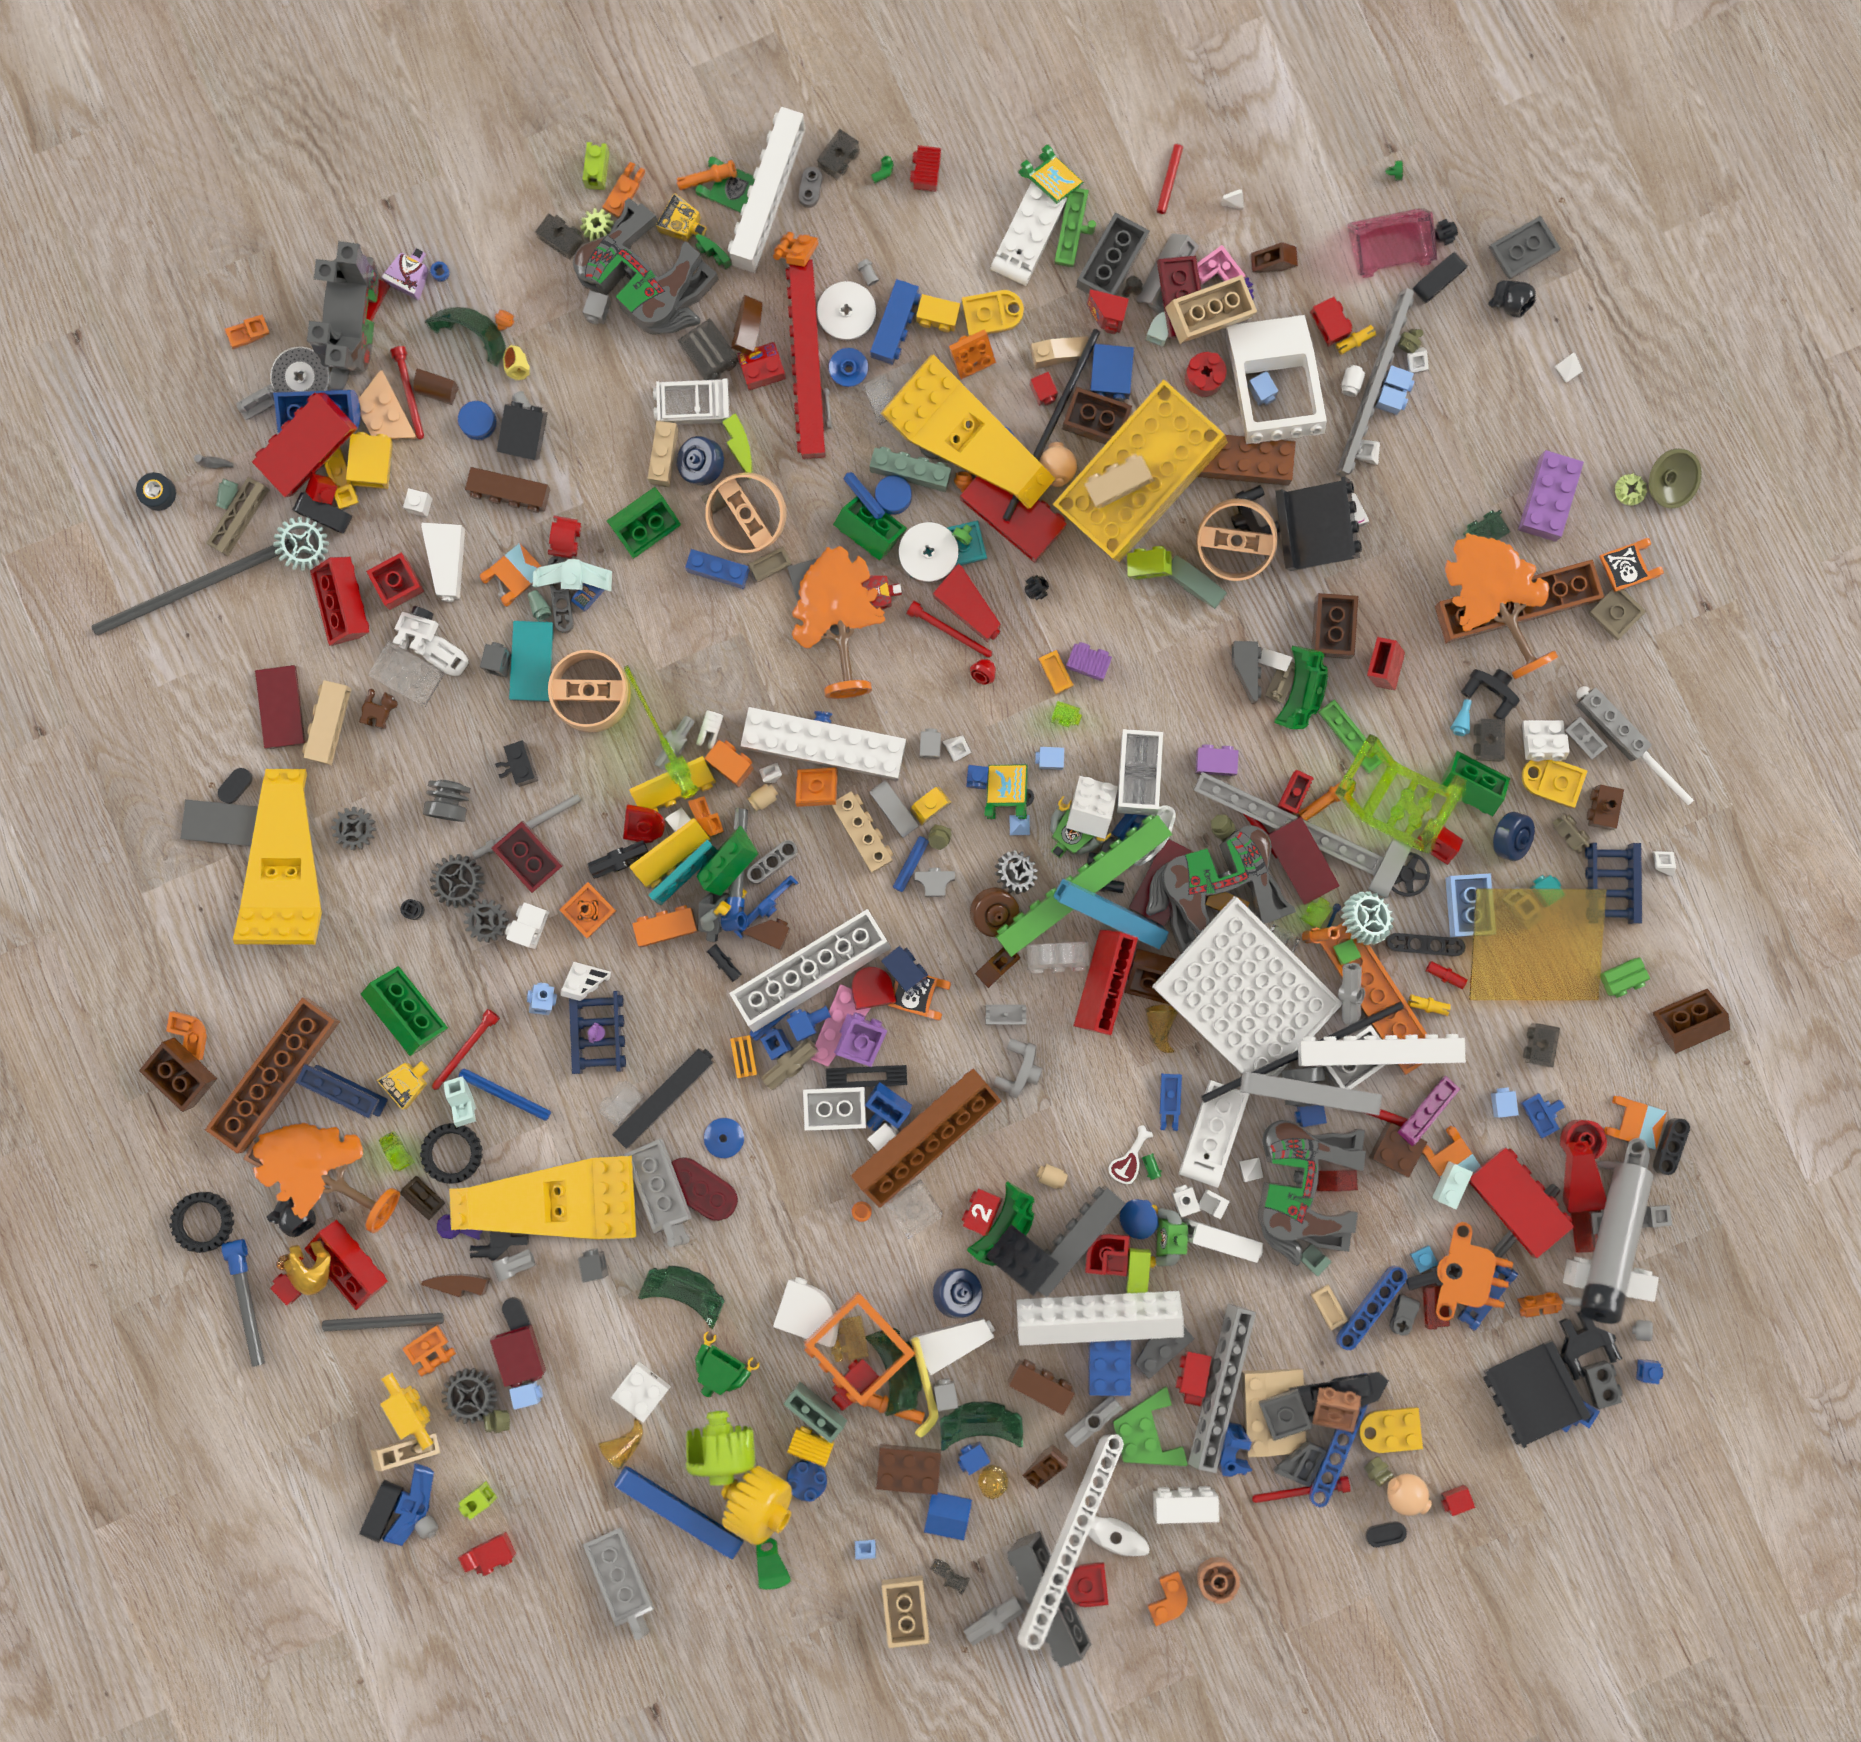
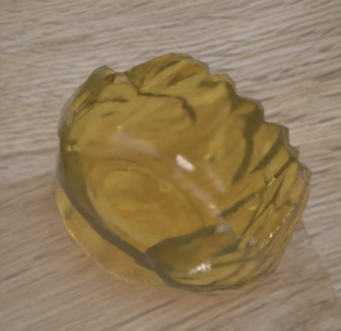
M988 1465L979 1475L978 1486L982 1494L988 1499L999 1498L1008 1488L1007 1473L999 1466Z

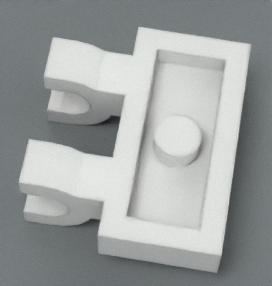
M402 611L395 626L398 634L394 638L393 643L399 645L400 649L407 650L409 636L415 637L409 648L415 650L416 654L423 655L426 648L425 642L432 641L439 624L435 621Z

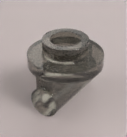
M1136 276L1128 277L1122 296L1128 298L1131 293L1139 295L1143 290L1142 281Z

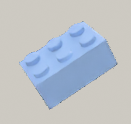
M1491 873L1446 877L1450 937L1496 934Z

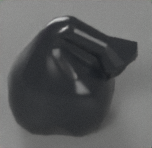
M1502 280L1497 283L1494 296L1488 305L1492 308L1503 307L1509 316L1520 318L1536 302V290L1526 282Z
M292 1197L288 1201H278L274 1210L266 1217L269 1222L279 1224V1228L284 1234L290 1237H298L316 1224V1216L313 1209L308 1212L305 1218L300 1219L298 1215L294 1216L291 1209L295 1207Z

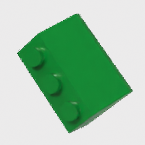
M653 487L606 520L633 559L682 525L656 487Z
M857 496L842 508L833 524L841 533L847 535L879 561L890 552L907 530L904 525L886 512L881 519H875Z
M1456 751L1442 778L1439 789L1448 795L1460 799L1463 803L1479 809L1482 813L1493 817L1505 800L1510 778Z
M739 826L697 874L696 877L705 891L721 896L759 854L742 826Z

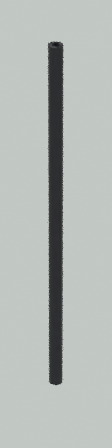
M1093 329L1033 453V456L1038 461L1101 333L1097 329ZM1013 495L1002 518L1007 522L1010 521L1020 501L1015 495Z
M1400 1001L1326 1037L1336 1036L1337 1041L1404 1009V1006ZM1298 1050L1250 1073L1265 1075L1298 1059ZM1242 1077L1202 1095L1203 1102L1206 1103L1240 1087Z

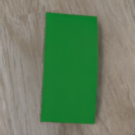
M700 234L695 236L697 241L695 246L701 254L705 253L707 258L713 255L718 266L722 264L725 270L732 266L728 255L716 243Z

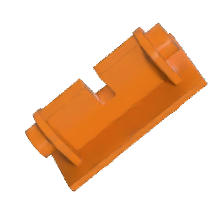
M1557 1292L1517 1298L1522 1307L1519 1309L1520 1315L1525 1316V1318L1540 1316L1539 1309L1541 1308L1543 1315L1558 1313L1562 1310L1561 1304H1563V1301Z

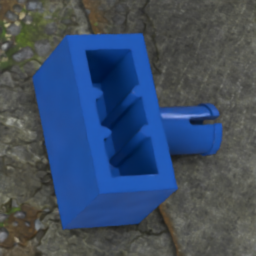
M826 1006L812 1013L802 1012V1010L798 1009L789 1014L791 1018H788L787 1021L797 1042H800L817 1034L815 1024L831 1018V1015Z
M879 1082L868 1096L865 1104L866 1107L875 1112L866 1125L869 1128L873 1125L872 1130L877 1131L882 1122L886 1120L898 1129L910 1114L912 1104Z

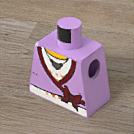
M415 248L411 257L400 253L381 278L391 287L419 301L429 273L427 267L422 263L426 254Z

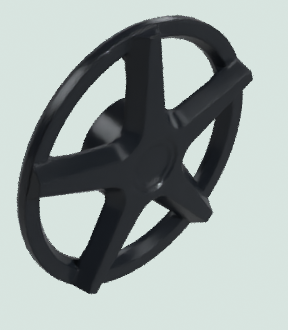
M1409 852V855L1413 857L1407 866L1403 865L1394 883L1395 885L1405 882L1408 893L1401 892L1394 886L1391 889L1396 894L1405 897L1421 893L1427 887L1430 880V869L1423 857L1413 852ZM1418 859L1425 865L1427 874L1416 872L1415 866ZM1413 880H1426L1424 885L1414 892Z

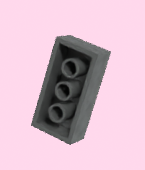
M1115 212L1077 279L1076 288L1088 294L1090 289L1117 295L1144 247L1150 230Z

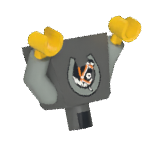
M743 889L742 898H744L747 894V891L745 889ZM710 892L699 902V931L706 933V940L709 942L718 941V934L723 930L721 917L722 915L725 916L731 908L727 904V898L730 894L723 893L720 896Z

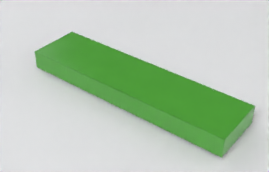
M1335 699L1318 712L1368 774L1384 762V759Z

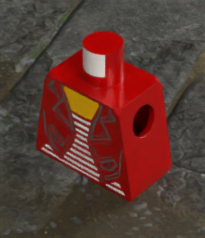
M870 576L868 580L861 583L862 587H865L868 591L873 588L878 590L876 599L870 601L876 609L880 607L883 610L891 607V597L902 595L900 583L888 585L887 576Z

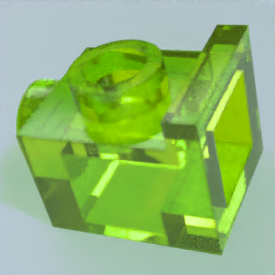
M1057 701L1050 722L1054 723L1057 720L1059 721L1058 724L1065 727H1070V725L1079 726L1082 714H1079L1080 708Z
M1320 897L1315 903L1312 901L1306 909L1308 914L1301 915L1300 919L1313 928H1320L1333 908L1329 906L1330 903Z

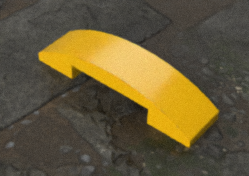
M339 448L324 465L328 476L337 485L335 499L341 510L355 505L359 501L355 487L352 484L348 485L346 481L347 464Z

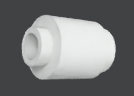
M1352 365L1346 368L1341 384V392L1344 395L1356 397L1357 393L1360 392L1365 372L1362 371L1361 367Z

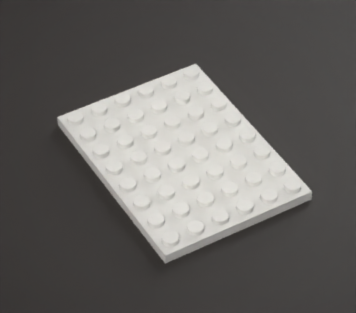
M1235 896L1152 986L1241 1074L1243 1072L1255 1071L1297 1051L1298 1041H1303V1037H1313L1342 1005V1002ZM1288 1064L1265 1075L1277 1077Z

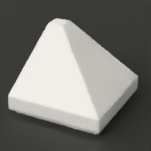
M1239 189L1224 195L1221 205L1237 209L1244 208L1242 190Z
M1422 347L1414 353L1407 354L1409 372L1415 373L1429 369L1427 350Z
M1572 353L1555 366L1566 383L1583 372L1575 353Z
M1361 440L1362 448L1355 458L1378 465L1380 442Z
M963 735L943 741L953 762L971 753Z
M1653 851L1655 869L1673 876L1676 870L1674 853Z
M1259 1158L1239 1161L1243 1182L1263 1178Z

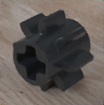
M1447 219L1439 221L1436 225L1437 228L1433 230L1436 241L1438 243L1443 242L1445 246L1453 243L1455 236L1458 235L1456 224L1453 221L1448 223Z
M1036 575L1026 580L1028 585L1025 586L1024 590L1030 599L1035 598L1037 601L1048 595L1046 590H1048L1049 584L1044 577Z

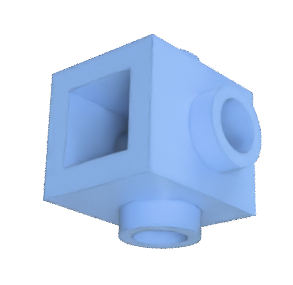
M537 983V985H533L531 991L528 990L527 1002L530 1003L529 1013L550 1014L552 1006L556 1005L557 994H554V987H550L547 983Z

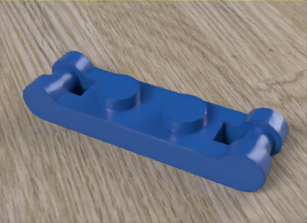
M1496 1265L1493 1277L1498 1278L1499 1274L1502 1273L1506 1276L1503 1280L1509 1282L1510 1285L1516 1279L1518 1273L1513 1269L1510 1270L1508 1267ZM1491 1285L1489 1297L1499 1299L1507 1288ZM1484 1305L1479 1308L1465 1306L1457 1318L1462 1322L1465 1321L1469 1324V1328L1475 1331L1492 1309V1306ZM1472 1310L1477 1313L1474 1318L1470 1316Z

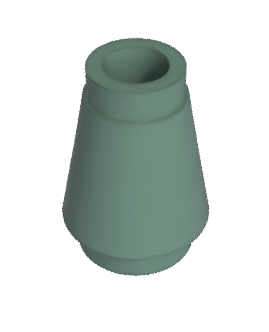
M222 479L221 483L219 482L216 506L228 509V506L239 490L237 489V483Z
M538 590L528 593L527 596L533 617L537 621L549 618L551 616V607Z

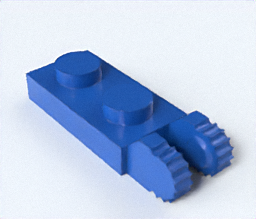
M1161 1074L1160 1130H1165L1166 1114L1173 1115V1131H1178L1181 1110V1074Z

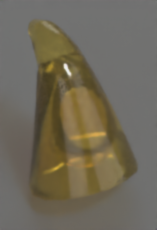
M1153 1005L1146 1008L1147 1022L1152 1041L1160 1051L1173 1053L1174 1049L1169 1046L1168 1039L1170 1028L1178 1011L1169 1005Z
M635 1418L631 1431L619 1438L598 1443L603 1456L617 1470L621 1469L639 1446L643 1436L641 1422Z

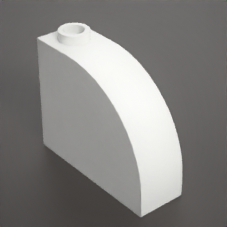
M796 1277L795 1280H788L773 1327L808 1339L836 1312V1308L823 1291L808 1285L807 1280ZM839 1322L817 1343L828 1347L834 1346L838 1335Z

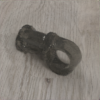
M934 1559L930 1567L931 1571L946 1579L943 1586H949L959 1591L960 1595L964 1593L970 1578H964L954 1573L950 1565L939 1559Z

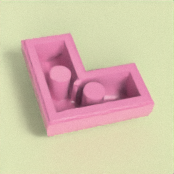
M1223 245L1197 263L1201 285L1216 274L1220 276L1223 282L1243 275V278L1246 277Z

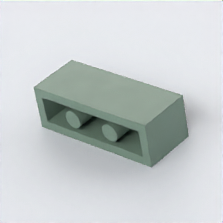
M801 1382L791 1391L784 1402L788 1409L830 1443L844 1429L847 1422L842 1415Z

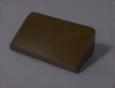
M417 1176L405 1185L400 1192L428 1221L445 1204Z

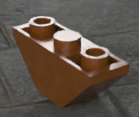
M1052 1444L1041 1453L1022 1476L1027 1479L1029 1484L1038 1489L1067 1467L1068 1457Z

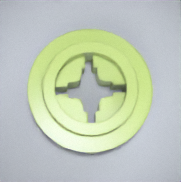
M1634 473L1622 476L1617 481L1615 494L1621 503L1632 506L1639 504L1645 499L1647 493L1646 483L1642 480L1641 476H1636ZM1636 484L1634 488L1636 493L1632 492L1631 494L1627 495L1629 490L1627 485L1632 486Z

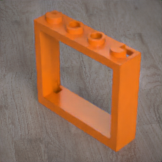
M859 1291L804 1342L806 1353L812 1359L816 1357L820 1361L818 1364L826 1374L830 1372L834 1376L833 1382L840 1389L844 1387L848 1391L847 1397L854 1404L858 1402L860 1405L871 1397L915 1354L910 1346ZM857 1304L904 1353L861 1395L815 1346Z

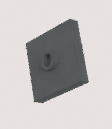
M1298 1388L1259 1401L1273 1441L1313 1428Z

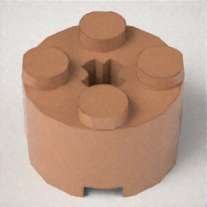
M1211 1557L1198 1567L1197 1584L1205 1598L1216 1604H1223L1234 1599L1240 1588V1577L1234 1566L1227 1559ZM1217 1577L1221 1578L1219 1584L1215 1582Z

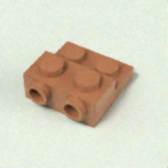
M1319 1388L1312 1424L1354 1432L1361 1396H1357L1353 1392L1342 1393L1332 1388Z

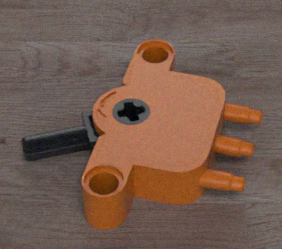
M1460 1222L1455 1226L1449 1255L1445 1256L1437 1267L1432 1268V1272L1407 1278L1406 1280L1409 1290L1435 1283L1437 1286H1441L1436 1314L1442 1321H1449L1454 1317L1457 1303L1474 1308L1484 1305L1504 1308L1505 1304L1498 1299L1490 1298L1489 1294L1491 1285L1501 1288H1508L1509 1282L1493 1277L1495 1266L1512 1268L1513 1262L1495 1257L1494 1253L1486 1248L1470 1245L1472 1228L1466 1222ZM1459 1227H1467L1469 1235L1467 1237H1460L1457 1234ZM1452 1266L1460 1269L1458 1277H1454L1453 1274L1449 1275L1448 1272L1451 1271ZM1443 1306H1448L1452 1310L1451 1315L1447 1318L1442 1317L1439 1313L1440 1308Z

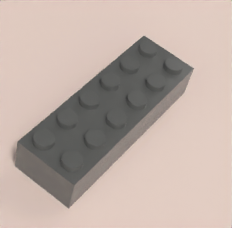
M1105 1185L1103 1188L1099 1186L1092 1194L1094 1197L1089 1204L1085 1202L1079 1209L1081 1214L1076 1219L1072 1218L1065 1226L1067 1228L1066 1232L1063 1235L1061 1233L1057 1235L1053 1240L1054 1246L1050 1251L1048 1249L1045 1250L1048 1255L1059 1263L1038 1290L1046 1298L1126 1204Z
M1040 1531L1019 1538L1007 1552L1008 1561L1017 1573V1581L1025 1591V1598L1028 1604H1032L1051 1558V1554ZM1056 1574L1053 1576L1054 1585L1058 1581V1577ZM1066 1588L1044 1639L1049 1644L1052 1650V1658L1057 1662L1059 1668L1081 1661L1092 1645ZM1048 1594L1045 1596L1044 1599L1046 1605L1049 1603L1050 1600ZM1040 1614L1036 1618L1038 1624H1040L1042 1619Z

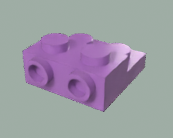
M854 1012L853 1015L847 1014L840 1030L842 1036L834 1053L843 1058L872 1067L887 1030L882 1026L883 1023L877 1019L865 1020V1016Z

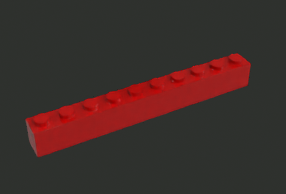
M810 259L805 266L789 264V268H786V279L790 280L791 286L787 287V297L792 302V306H788L789 318H793V325H789L790 338L794 337V345H791V357H795V364H792V375L796 376L797 383H793V392L798 397V402L794 403L795 415L799 414V422H795L796 434H800V441H797V453H801L802 459L826 458L813 259Z

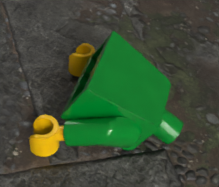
M706 1332L703 1337L705 1342L701 1344L695 1357L696 1372L699 1374L697 1381L704 1385L701 1393L706 1397H711L714 1392L723 1395L725 1391L731 1392L741 1388L750 1377L751 1371L756 1370L760 1363L758 1362L755 1367H751L750 1361L754 1358L751 1357L747 1361V1367L744 1368V1363L716 1346L712 1345L710 1348V1344H713L717 1337L715 1334L713 1340L708 1341L707 1335L709 1332Z

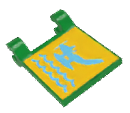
M1047 144L1041 149L1043 153L1039 155V158L1044 163L1033 169L1032 164L1025 160L1021 163L1020 166L1022 168L1018 173L1024 178H1029L1058 204L1083 185L1084 182L1056 157L1052 147Z
M1027 764L988 765L987 801L984 816L987 819H996L995 807H1016V817L1018 819H1027Z

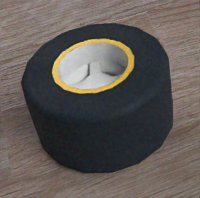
M152 472L145 474L139 479L136 485V495L139 501L151 510L161 511L170 507L175 501L176 488L167 477L161 473Z

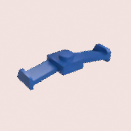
M793 876L787 877L747 916L748 924L746 929L759 916L762 918L767 916L769 918L777 910L775 908L777 905L775 900L793 883L799 884ZM744 930L734 931L740 939L743 938L742 933Z
M414 1463L410 1493L401 1491L394 1507V1512L400 1515L382 1537L383 1541L403 1546L414 1531L416 1523L426 1516L430 1507L429 1501L434 1471L429 1467Z

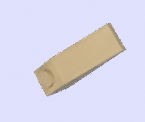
M1088 336L1049 339L1032 343L1030 351L1035 369L1078 360L1087 344Z
M436 1433L428 1434L434 1443L424 1450L421 1449L416 1438L370 1450L374 1469L376 1471H384L439 1454L440 1450Z

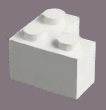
M524 902L523 906L520 905L517 910V921L513 920L512 924L509 923L506 928V939L536 949L549 911Z

